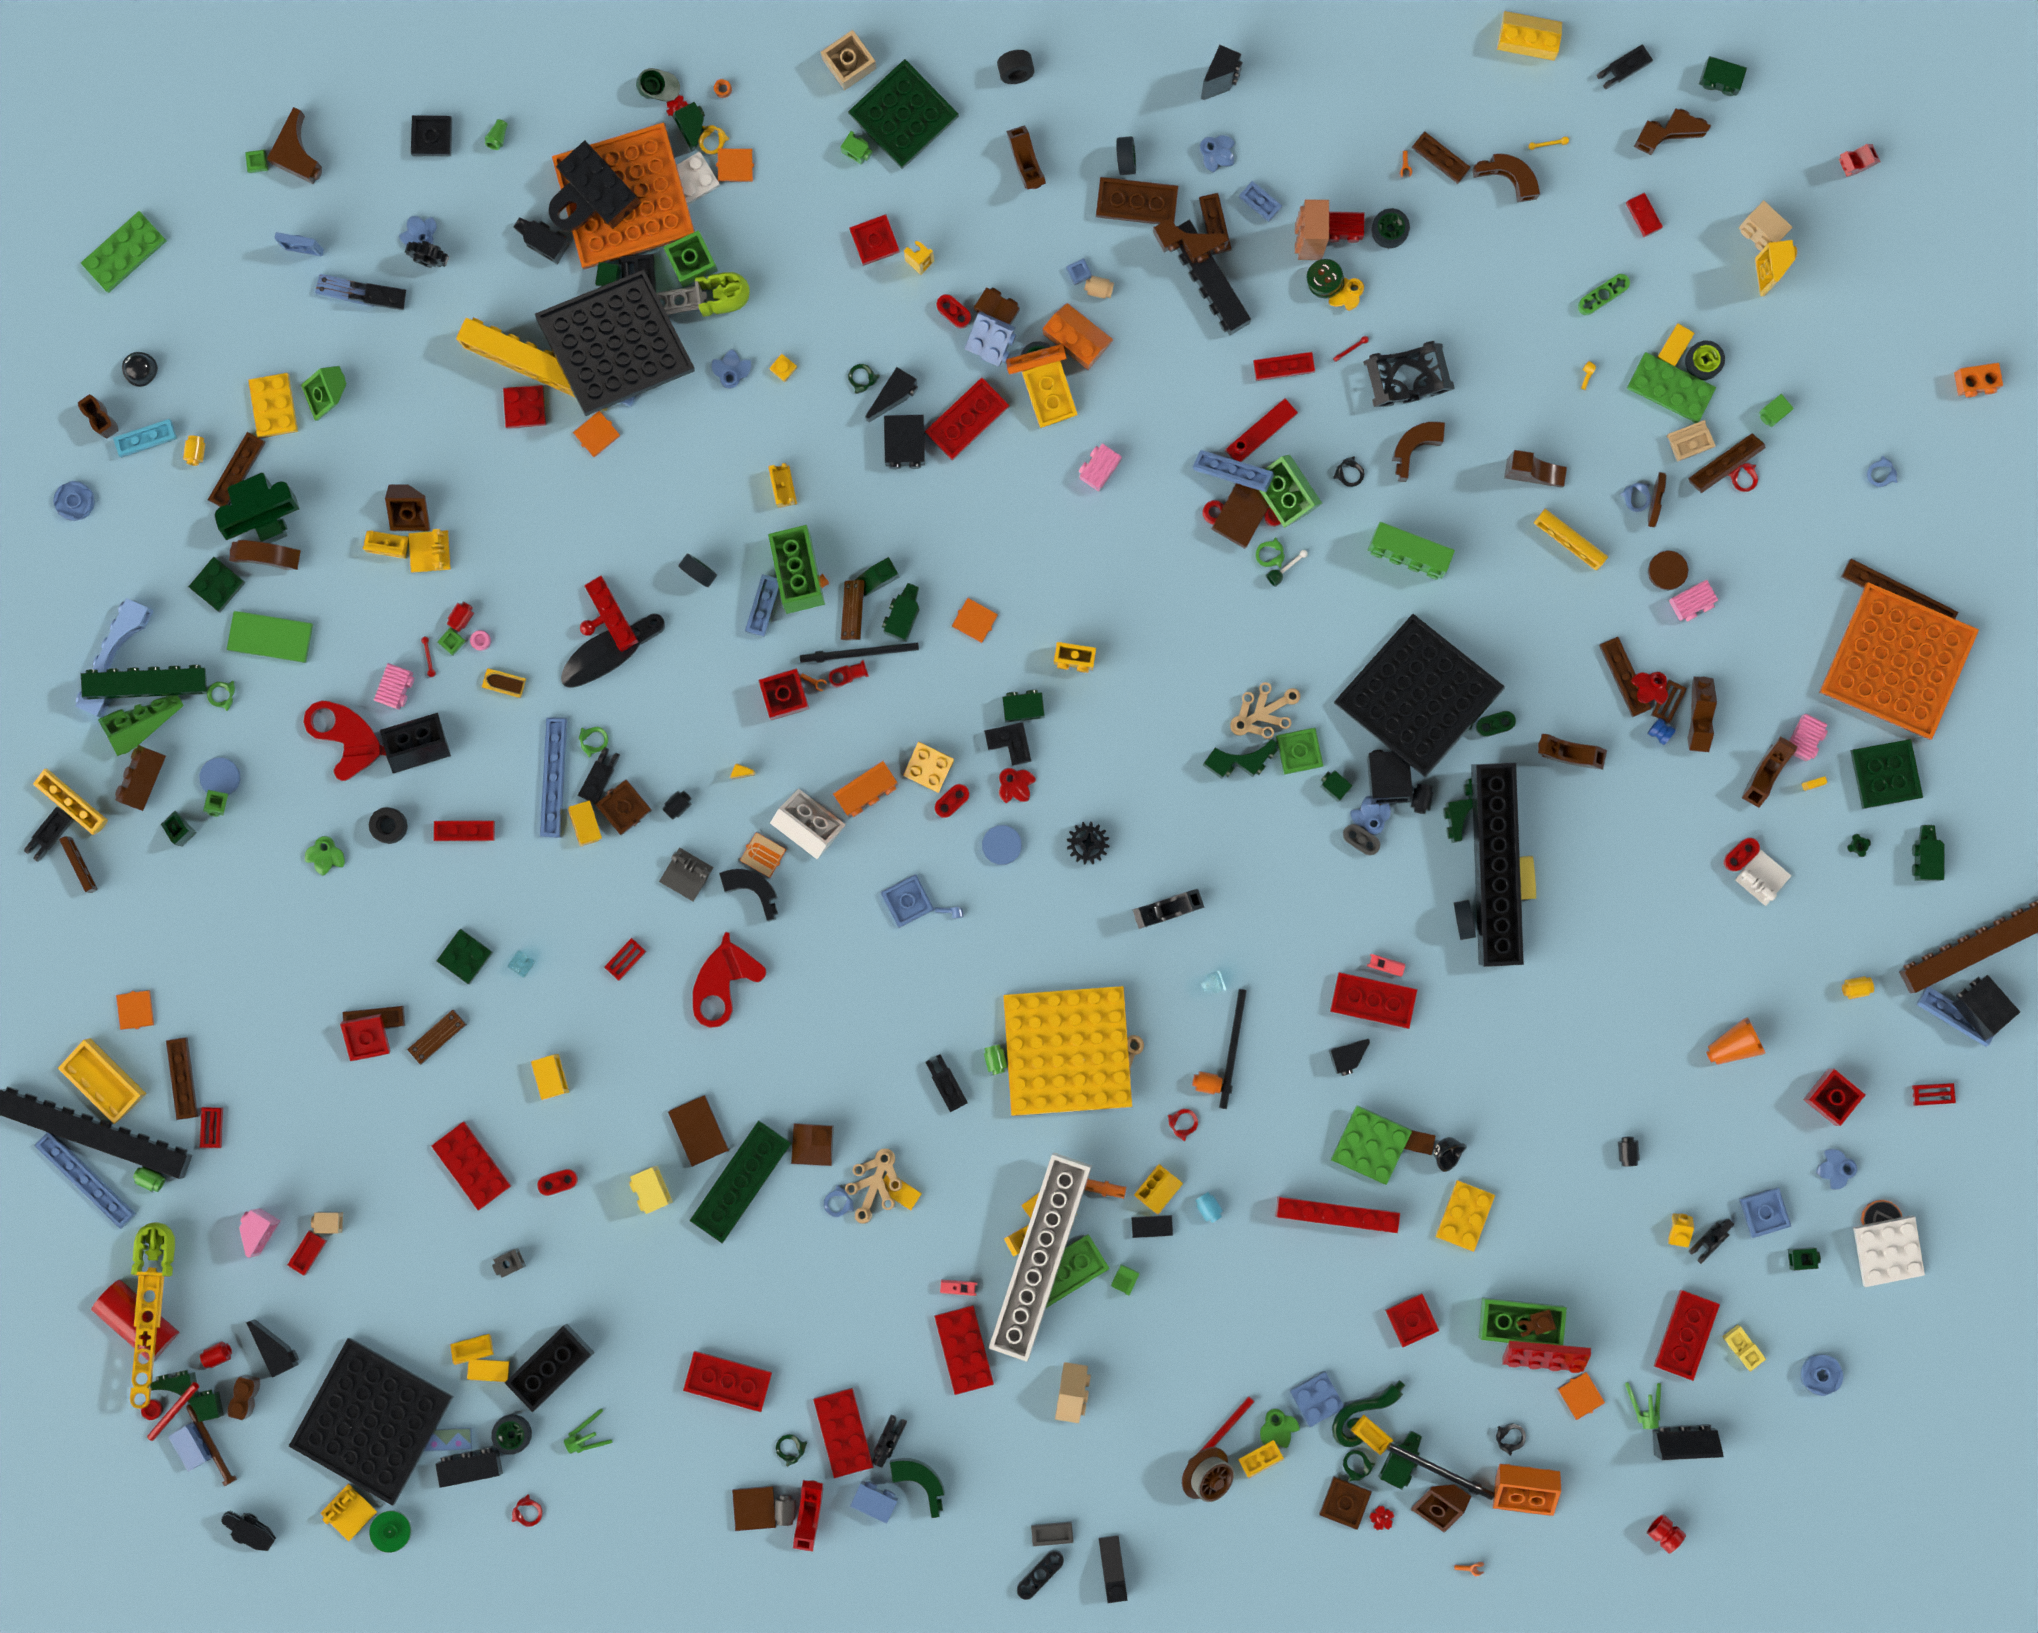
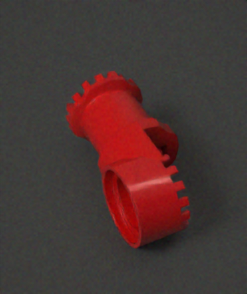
M864 660L852 666L845 665L832 670L829 674L831 685L838 688L853 682V679L863 676L869 677ZM835 673L843 675L844 679L841 683L833 682L832 676Z

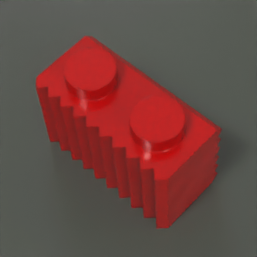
M1329 212L1328 242H1339V240L1347 239L1349 243H1357L1359 240H1362L1364 237L1365 213Z

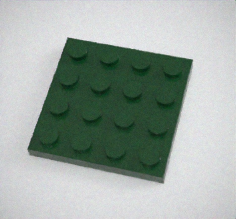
M906 59L897 65L848 111V114L901 169L907 166L959 117V114Z

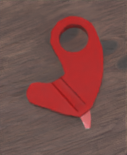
M321 700L311 704L305 711L303 723L306 731L311 736L320 740L344 744L343 757L333 770L337 779L347 781L370 766L380 755L386 756L385 749L380 745L372 728L350 708ZM322 709L331 710L335 716V724L327 732L317 731L313 724L315 714Z
M725 932L721 945L703 964L693 988L694 1016L700 1024L709 1028L721 1027L730 1020L733 1013L730 992L731 980L747 978L754 982H761L766 976V968L742 948L730 942L729 932ZM708 996H718L725 1004L724 1014L717 1020H709L702 1014L701 1005Z

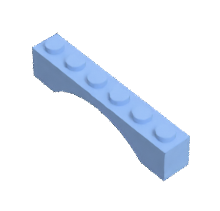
M128 598L120 604L117 619H114L110 625L111 631L109 636L102 642L101 653L93 661V669L98 670V672H106V669H110L119 648L135 633L145 629L153 613L152 609ZM79 692L76 698V707L102 718L111 699L84 700L82 693Z

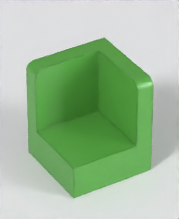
M1120 1264L1111 1286L1129 1296L1139 1276V1272Z

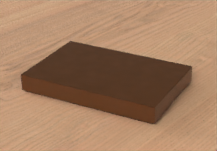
M1235 483L1211 530L1245 549L1267 511L1269 504L1259 490Z
M706 1095L668 1111L692 1167L729 1151Z

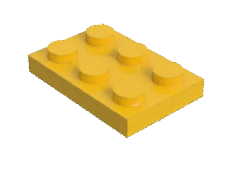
M1061 361L1021 371L1040 428L1078 415Z
M282 373L249 379L257 437L266 438L298 432L289 374Z
M1456 1180L1435 1237L1474 1252L1495 1195Z

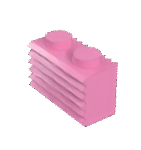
M1103 443L1100 447L1096 446L1090 454L1092 457L1090 462H1084L1079 469L1081 473L1079 479L1098 492L1122 460L1120 455Z
M1705 580L1668 601L1680 621L1686 619L1688 622L1697 617L1696 613L1703 609L1705 613L1714 608V603L1718 601V598L1714 594L1708 580Z
M388 663L374 701L400 710L401 706L404 707L408 696L405 694L407 689L411 688L414 683L413 672Z
M1803 714L1789 740L1798 746L1793 756L1804 761H1808L1811 758L1814 759L1819 751V748H1817L1819 741H1823L1827 735V724L1808 714Z

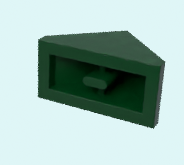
M176 811L161 823V826L174 845L183 847L197 833Z

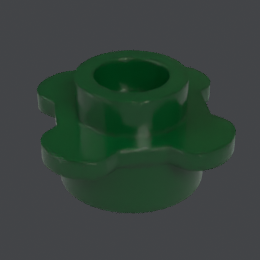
M1854 834L1852 842L1847 846L1849 852L1857 853L1859 857H1864L1871 845V841L1860 837L1859 834Z

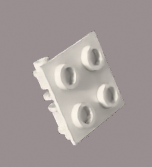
M1760 850L1735 881L1766 906L1776 898L1777 892L1789 880L1791 875Z

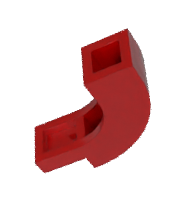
M803 1480L800 1508L794 1534V1549L813 1552L821 1511L823 1483H818L814 1480Z

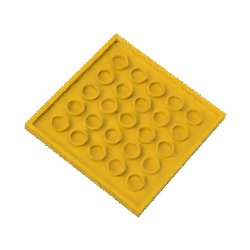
M1124 986L1003 995L1011 1116L1132 1107Z

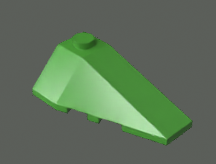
M178 695L166 696L153 700L147 706L138 704L134 705L133 710L126 712L123 709L117 710L98 719L116 755L119 756L136 748L184 705Z

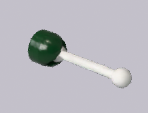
M1302 550L1299 556L1280 571L1271 570L1266 574L1267 580L1274 587L1278 586L1283 580V573L1301 558L1307 557L1308 552Z

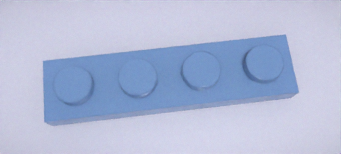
M1200 450L1193 465L1195 471L1267 492L1274 477L1272 471Z
M1931 987L1923 990L1917 1002L1918 1006L1985 1047L1990 1045L1993 1037L1985 1041L1952 1004V1000Z

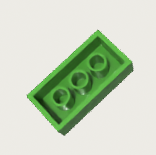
M1379 522L1367 549L1371 552L1372 556L1389 558V562L1401 565L1402 563L1407 565L1409 570L1414 572L1423 571L1427 573L1426 576L1436 580L1438 578L1442 579L1447 573L1455 552L1451 548L1383 522Z
M807 525L768 534L782 605L786 614L825 605L811 534Z
M1482 1297L1478 1338L1485 1341L1504 1343L1520 1341L1564 1345L1567 1307ZM1550 1309L1556 1329L1539 1335H1535L1533 1330L1529 1335L1521 1337L1520 1332L1526 1330V1325L1518 1326L1516 1321H1529L1530 1314Z

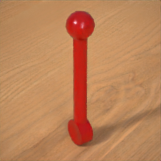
M1363 336L1359 342L1333 358L1334 361L1337 362L1361 344L1368 343L1369 338Z
M424 636L421 642L424 644L429 670L427 674L429 677H434L436 672L432 667L428 647L429 638Z

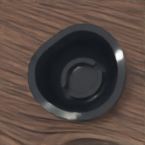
M143 352L129 354L122 363L124 377L130 384L138 387L151 383L158 371L155 359Z
M1452 1137L1442 1139L1435 1146L1433 1154L1438 1168L1443 1172L1453 1169L1467 1146Z

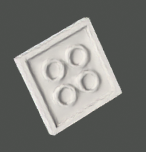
M1911 1215L1853 1227L1863 1286L1869 1287L1925 1275L1915 1216Z

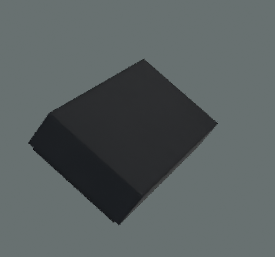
M1172 1215L1131 1217L1133 1238L1173 1236Z

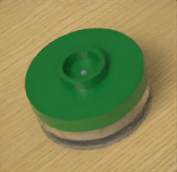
M385 1511L372 1521L369 1530L370 1540L382 1552H396L405 1547L410 1541L412 1524L409 1518L400 1511Z

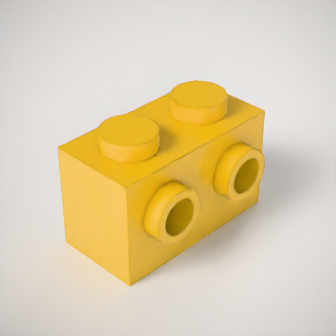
M1057 642L1054 665H1057L1059 669L1069 670V667L1077 668L1078 672L1089 673V670L1093 671L1096 648Z

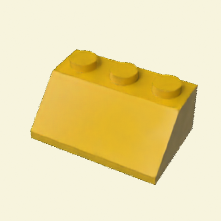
M1504 11L1497 50L1554 61L1559 52L1562 22Z
M1793 240L1770 242L1756 256L1755 263L1760 297L1765 296L1776 285L1797 257V248L1793 246Z

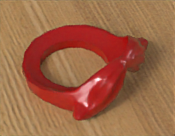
M1744 463L1727 475L1731 477L1734 487L1742 492L1753 490L1758 483V476L1755 472L1756 464ZM1742 467L1753 479V483L1749 488H1742L1737 483L1738 473Z
M1181 1109L1173 1115L1168 1114L1169 1126L1173 1129L1174 1134L1183 1141H1186V1136L1197 1129L1198 1119L1193 1111ZM1188 1113L1193 1117L1194 1124L1190 1129L1176 1130L1174 1128L1181 1114Z
M527 1494L517 1502L516 1507L512 1511L511 1521H518L526 1527L536 1525L542 1518L541 1505L530 1499V1495ZM524 1505L535 1506L538 1510L537 1519L533 1522L526 1521L518 1507Z

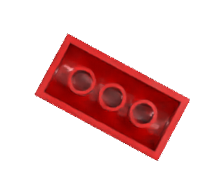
M117 1280L101 1294L91 1310L135 1349L136 1327H134L137 1294L122 1280ZM151 1311L144 1312L142 1315L143 1321L146 1323L153 1320V1313ZM162 1316L160 1328H157L154 1362L180 1333ZM148 1331L145 1332V1335H141V1339L144 1340V1346H139V1349H151V1346H146L147 1340L151 1339V1335L147 1334ZM142 1352L141 1355L149 1361V1354Z

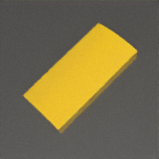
M91 1038L84 1039L58 1067L113 1124L122 1119L147 1094Z

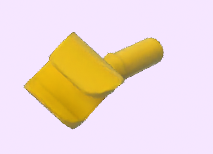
M1590 361L1582 369L1587 373L1581 386L1582 390H1586L1589 379L1596 369L1595 364Z

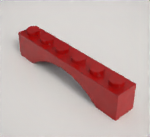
M1277 1196L1275 1217L1398 1233L1400 1213Z

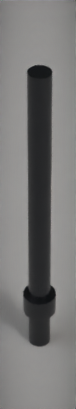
M917 642L832 652L815 651L813 654L800 655V663L813 661L823 663L824 660L919 650V645Z
M1239 989L1224 1081L1220 1091L1222 1093L1219 1108L1227 1109L1229 1094H1232L1233 1086L1231 1082L1247 992L1244 989Z
M1391 1442L1387 1445V1450L1467 1488L1469 1492L1475 1495L1479 1494L1490 1500L1494 1498V1492L1482 1487V1484L1476 1481L1471 1482Z

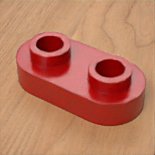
M944 294L938 298L936 303L938 312L955 327L966 328L970 324V312L953 296ZM945 303L950 304L948 309L943 308ZM964 316L965 320L960 322L958 321V317Z
M956 784L935 803L936 814L941 818H948L953 815L969 799L968 788L962 784ZM956 792H963V797L957 798ZM948 805V811L943 812L941 806Z
M1746 838L1739 842L1724 857L1725 868L1736 872L1746 866L1760 851L1758 841L1754 838ZM1746 845L1751 846L1750 852L1745 850ZM1732 858L1736 859V865L1731 864Z
M565 1169L541 1177L537 1187L542 1195H553L574 1188L578 1182V1176L575 1171ZM569 1175L571 1177L570 1183L565 1182V1176ZM546 1182L552 1183L551 1189L546 1188Z

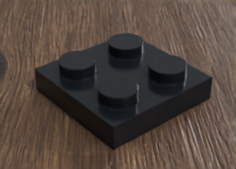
M412 115L411 155L451 156L452 117Z

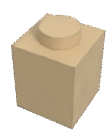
M315 1212L311 1218V1228H314V1233H342L343 1212Z

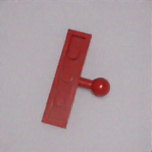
M599 576L584 585L601 616L592 621H583L580 624V632L585 636H590L595 632L596 627L605 623L621 652L638 643L639 641L604 578Z

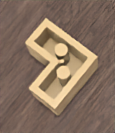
M1064 1362L1055 1420L1079 1423L1080 1416H1085L1089 1393L1088 1390H1085V1386L1089 1387L1091 1375L1087 1374L1088 1366Z

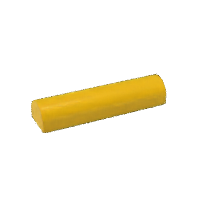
M1546 508L1534 521L1535 525L1594 570H1598L1608 558L1605 553Z
M47 768L41 772L33 783L35 787L92 835L99 833L107 824L108 819Z

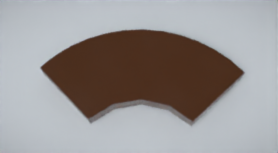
M1658 473L1653 488L1652 502L1648 513L1649 527L1655 528L1662 507L1661 499L1663 493H1665L1666 473Z

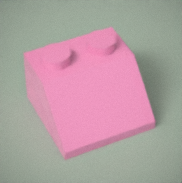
M261 1208L253 1209L249 1212L246 1211L240 1220L242 1224L239 1229L245 1255L248 1258L261 1254L281 1221Z

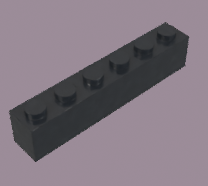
M1190 219L1177 226L1183 232L1198 234ZM1180 244V247L1177 249L1180 254L1178 258L1183 266L1186 265L1188 267V274L1191 280L1198 283L1200 287L1198 290L1202 298H1207L1209 301V309L1214 316L1217 315L1220 319L1219 325L1221 329L1232 335L1249 325L1251 322L1250 316L1213 256L1209 255L1206 261L1193 264L1183 245Z

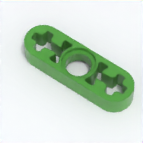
M1618 274L1584 296L1578 303L1579 312L1583 315H1591L1624 293L1630 285L1629 278L1624 274ZM1617 280H1623V288L1619 286L1613 292L1612 287L1616 285ZM1599 291H1608L1609 298L1606 300L1601 299L1598 294ZM1595 298L1596 302L1591 305V310L1583 307L1584 301L1589 303Z

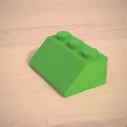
M1290 454L1280 457L1265 468L1272 471L1274 477L1267 492H1260L1284 528L1308 515L1323 504Z

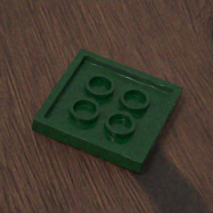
M1911 739L1850 750L1862 809L1923 798Z

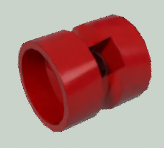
M1664 1514L1656 1518L1647 1530V1534L1655 1542L1660 1541V1546L1669 1554L1675 1551L1686 1537V1534L1679 1527H1673V1522Z

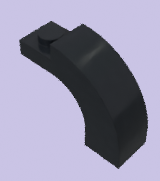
M731 869L719 873L725 893L739 889L754 891L761 900L766 920L768 922L776 920L775 915L778 914L776 904H771V900L777 899L778 896L772 885L764 877L745 869Z
M1195 889L1133 909L1138 928L1141 929L1205 907L1199 890Z

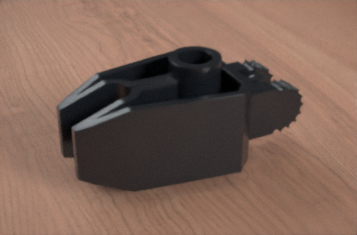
M230 1510L222 1516V1524L232 1530L230 1535L239 1544L244 1543L255 1550L269 1551L276 1539L271 1529L258 1521V1518L251 1513H243L240 1516Z

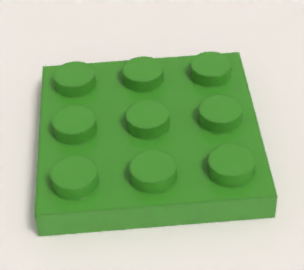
M1356 1105L1331 1160L1387 1185L1412 1133V1129Z

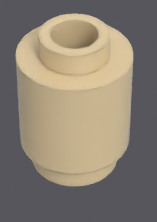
M1091 275V279L1086 280L1084 290L1088 291L1087 295L1103 299L1106 297L1111 298L1114 282H1110V279Z

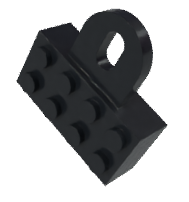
M584 140L556 166L569 183L550 201L549 216L558 228L565 231H573L582 227L590 218L598 213L614 229L642 202ZM570 203L577 205L576 210L568 218L560 219L561 211Z

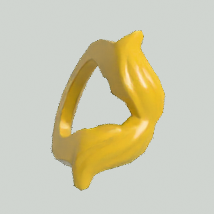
M714 125L702 126L703 132L699 138V146L706 154L718 153V148H723L725 141L729 140V138L721 128H717ZM714 130H717L719 146L715 150H707L703 142Z

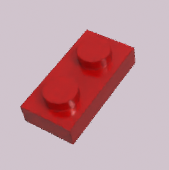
M1645 192L1626 202L1643 237L1663 228Z

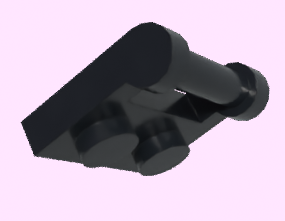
M653 254L623 256L619 258L622 278L630 275L629 264L634 263L635 273L644 270L656 292Z

